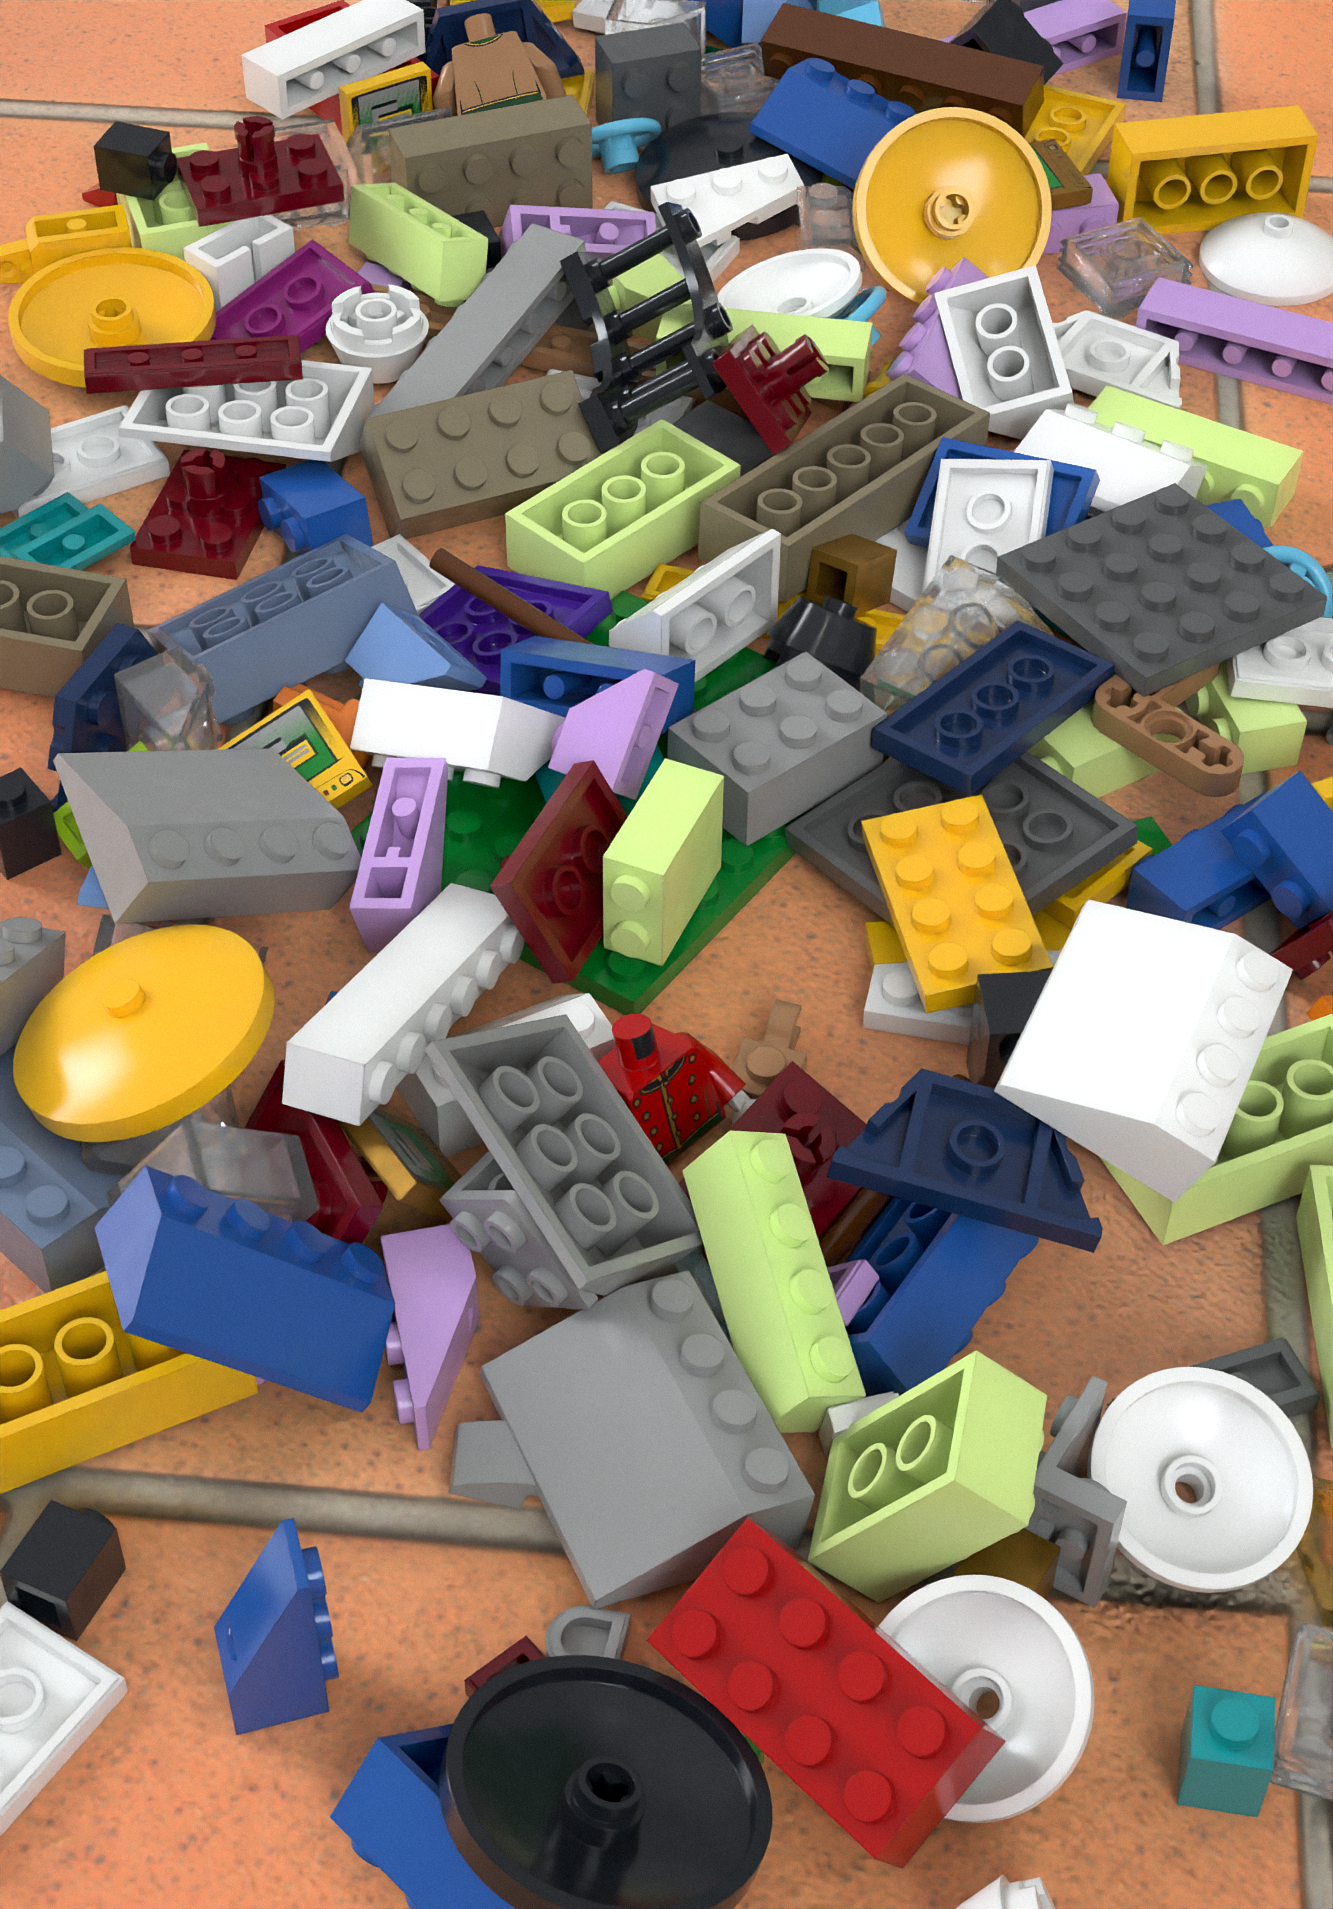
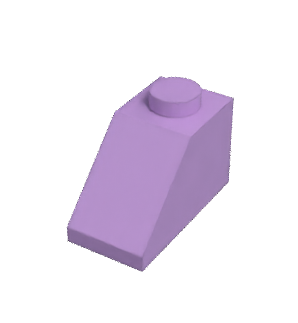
M643 669L569 709L565 721L558 726L551 742L552 757L548 768L567 775L574 763L594 760L614 793L636 800L679 684L655 672Z

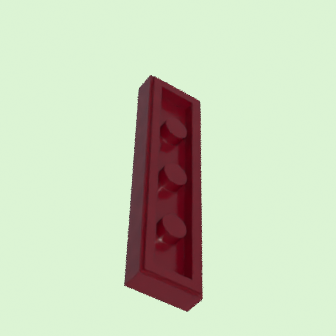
M295 335L87 348L84 350V378L87 394L303 379L298 336Z

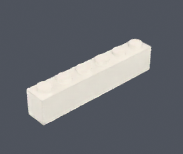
M450 883L287 1042L282 1104L356 1126H360L379 1104H387L393 1095L395 1087L408 1073L414 1074L418 1070L423 1057L426 1055L424 1049L432 1041L445 1039L451 1026L461 1016H468L475 1000L486 989L491 990L495 986L499 974L510 963L515 964L520 958L525 940L496 895Z

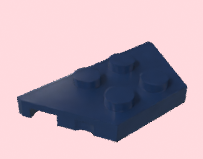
M475 0L436 8L425 45L426 52L423 53L421 62L423 61L440 76L442 67L448 62L453 61L452 48L469 42L464 21L473 15L487 13L492 16L496 35L516 31L521 42L533 43L555 63L561 79L585 74L579 56L535 0Z
M117 623L55 695L52 721L54 734L50 744L47 769L57 771L53 760L58 753L126 752L139 735H143L148 731L153 718L180 686L179 679L139 629ZM61 781L59 783V792L50 800L53 813L68 801Z
M921 1068L901 1088L900 1094L895 1101L885 1103L868 1120L865 1130L849 1146L845 1148L842 1145L833 1154L827 1178L1094 1253L1102 1236L1103 1228L1099 1217L1090 1218L1080 1190L1085 1180L1077 1158L1067 1148L1066 1136L997 1094L993 1088Z

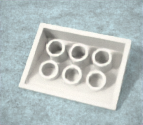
M301 360L303 379L141 390L118 427L119 437L332 462L361 451L359 446L366 418H368L371 409L374 407L372 368Z
M1088 900L1081 909L994 1092L1175 1203L1216 1162L1293 969L1234 933Z

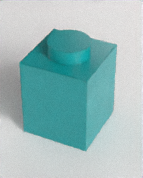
M1194 1685L1180 1737L1177 1805L1258 1818L1273 1773L1275 1697Z

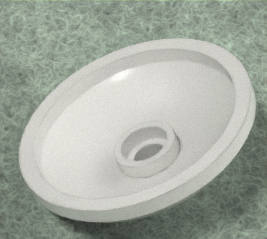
M1279 212L1241 215L1213 228L1201 242L1199 265L1203 274L1217 288L1234 297L1264 305L1292 306L1315 302L1333 293V237L1324 229L1302 218Z
M828 248L799 250L772 257L744 270L731 279L720 290L717 297L719 303L724 308L834 319L855 298L862 284V272L857 259L847 252Z
M1176 1367L1149 1374L1128 1386L1116 1397L1099 1420L1090 1443L1087 1478L1099 1482L1110 1493L1127 1501L1117 1548L1135 1566L1163 1583L1180 1589L1205 1593L1226 1592L1249 1586L1277 1569L1295 1550L1304 1535L1309 1522L1313 1501V1479L1305 1447L1299 1434L1284 1412L1263 1392L1238 1377L1222 1371L1201 1367ZM1176 1482H1184L1193 1488L1196 1495L1195 1503H1187L1179 1498L1175 1490Z
M962 1575L942 1579L924 1586L902 1600L885 1617L879 1627L976 1714L978 1699L984 1693L996 1692L999 1697V1708L996 1714L989 1719L982 1720L1005 1739L1006 1742L944 1818L965 1823L996 1822L1020 1815L1049 1798L1066 1781L1079 1762L1088 1742L1094 1716L1095 1693L1090 1663L1085 1649L1070 1623L1053 1605L1031 1589L1004 1578L988 1575Z

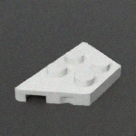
M1088 310L1069 316L1063 322L1053 323L1071 389L1097 397L1108 385L1181 410L1182 398H1179L1181 378L1180 367L1178 366L1179 341Z

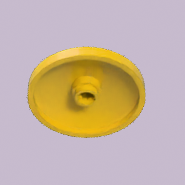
M943 107L918 113L895 126L877 143L868 155L859 173L853 195L854 232L862 256L876 278L898 298L919 307L929 296L925 288L932 277L942 267H946L950 271L963 257H966L989 278L1037 265L1046 246L1051 227L1052 200L1050 187L1043 166L1034 150L1007 123L995 116L971 108Z
M116 247L96 249L71 255L39 270L23 283L14 295L9 306L8 324L14 349L20 359L30 369L50 380L86 388L84 350L87 348L208 341L215 330L216 311L213 292L207 279L199 270L184 260L151 249Z
M198 924L175 925L147 931L125 939L97 953L75 968L35 1008L26 1022L15 1048L13 1077L17 1091L41 1125L52 1133L67 1139L93 1143L112 1142L159 1130L193 1113L216 1097L239 1076L253 1059L267 1035L274 1014L275 992L272 979L250 943L232 931L220 927Z

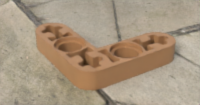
M1221 662L1144 697L1117 675H1114L1098 687L1095 692L1091 721L1100 733L1204 796H1227L1235 792L1239 787L1244 763V755L1241 749L1233 742L1175 708L1213 681L1219 674ZM1160 733L1171 734L1178 737L1181 741L1173 743L1163 742L1155 739L1152 735Z

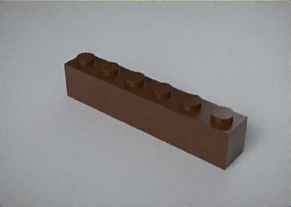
M787 3L781 5L761 39L764 76L780 80L788 68L808 58H819L832 64L835 72L849 80L855 79L868 83L874 88L875 94L886 100L907 104L915 111V114L943 107L971 108L997 117L1025 138L1044 102V66Z

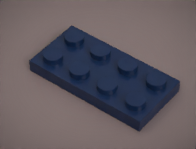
M1017 620L876 725L872 731V748L951 788L971 796L1094 699L1098 687L1113 677L1115 664Z

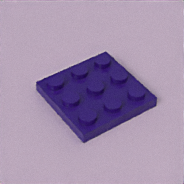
M480 565L475 567L482 574L583 638L588 636L599 623L613 612L608 591ZM456 584L419 614V617L488 678L482 688L468 691L473 693L500 696L501 649L536 636Z

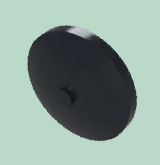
M724 112L689 119L662 132L657 139L652 140L642 151L636 165L635 177L637 196L641 207L645 211L656 213L651 203L650 186L788 154L804 184L803 200L759 224L747 222L731 231V235L740 238V241L774 234L803 219L817 205L823 194L825 173L750 133L751 122L758 113Z
M591 1655L554 1656L532 1660L496 1675L483 1684L461 1708L453 1723L441 1761L439 1798L449 1834L464 1860L482 1882L515 1909H733L746 1895L755 1880L770 1841L773 1811L770 1789L763 1768L746 1738L712 1703L688 1686L665 1674L628 1661Z

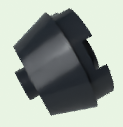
M826 595L823 604L799 596L766 633L771 638L763 658L776 661V666H780L796 656L807 652L861 693L867 677L874 678L877 628L855 618L859 608L840 599Z

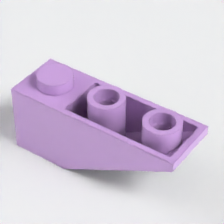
M450 1224L380 1236L385 1267L384 1275L395 1301L392 1315L393 1321L390 1324L385 1344V1353L388 1366L402 1363L404 1379L392 1381L396 1410L400 1425L413 1422L419 1451L430 1449L479 1322L477 1280L471 1251L457 1238Z

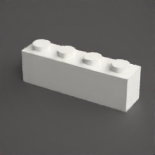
M362 0L242 54L246 98L280 119H284L338 94L340 86L376 76L425 53L423 9L407 0Z

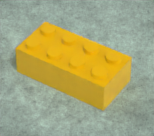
M1299 105L1115 123L1107 184L1119 203L1116 232L1120 239L1211 230L1231 218L1261 212H1279L1303 219L1319 135Z
M107 1271L0 1310V1494L258 1393L256 1376L124 1332Z

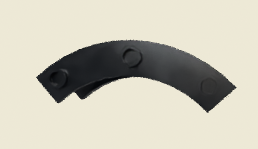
M665 202L658 206L666 226L604 260L599 257L595 258L592 253L579 251L560 260L582 319L588 326L593 323L595 324L599 340L592 344L590 349L594 375L598 382H602V384L592 389L590 397L578 403L601 453L608 452L634 436L640 418L700 387L704 398L707 399L721 393L727 387L712 362L729 344L727 334L733 331V326L725 308L719 303L710 273L696 240L702 236L699 223L689 208L683 210L679 204ZM674 246L685 278L623 312L620 309H616L608 287L613 285L612 279ZM691 299L694 314L693 322L633 354L630 353L627 339L633 336V330ZM683 351L687 360L637 386V381L642 379L643 372Z

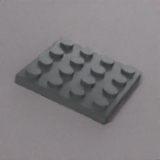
M1176 483L997 557L996 576L1088 652L1114 663V673L1143 697L1324 616L1327 602L1326 595Z
M1027 751L971 796L891 758L785 827V834L789 848L894 926L863 840L861 821L982 794L1032 916L1137 844V825Z

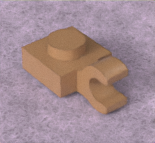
M776 999L768 1019L763 1042L744 1037L732 1070L746 1083L742 1090L751 1099H757L792 1061L806 1071L807 1053L794 1050L800 1035L801 1027L796 1026L802 1005Z

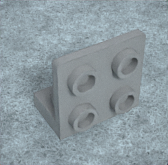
M490 1151L439 1199L453 1218L450 1225L454 1234L465 1246L484 1257L495 1272L492 1275L495 1286L512 1303L519 1306L588 1310L598 1300L595 1293L578 1289Z
M1094 1375L1079 1398L1068 1394L1057 1411L1050 1430V1435L1055 1437L1047 1452L1040 1451L1038 1456L1033 1490L1035 1507L1029 1519V1525L1025 1527L1026 1530L1061 1547L1053 1588L1093 1608L1096 1607L1108 1586L1127 1504L1126 1500L1110 1493L1099 1482L1083 1478L1087 1471L1090 1443L1100 1420L1107 1388V1381Z

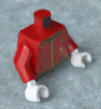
M629 1014L615 1021L611 1030L616 1047L597 1061L666 1165H669L726 1118L723 1106L728 1104L733 1109L731 1118L733 1125L756 1100L751 1099L742 1090L746 1083L714 1051L689 1033L679 1032L674 1034L652 1024L651 1019L643 1014Z

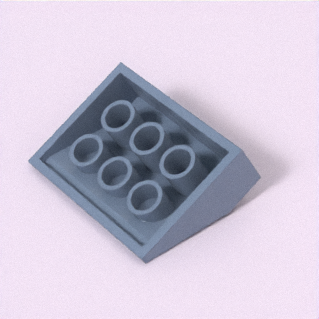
M344 534L146 631L150 640L179 679L180 684L199 712L214 726L220 723L224 726H230L252 716L255 712V706L273 697L275 698L284 686L294 687L299 683L306 686L305 681L323 672L335 674L350 668L351 666L344 660L381 603L416 616L419 615L396 561L352 536Z
M16 1043L0 1056V1252L44 1293H48L88 1278L105 1266L94 1227L146 1165L175 1177L177 1175L189 1176L209 1190H212L218 1184L217 1178L212 1172L162 1129L125 1140L94 1143L67 1139L46 1129L36 1120L19 1095L14 1083L13 1058Z

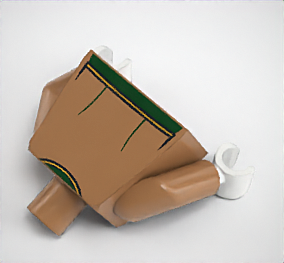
M487 13L473 15L464 21L469 42L452 48L453 61L448 62L442 67L433 95L435 117L438 120L567 95L557 67L552 60L533 43L521 42L516 31L496 35L492 16Z

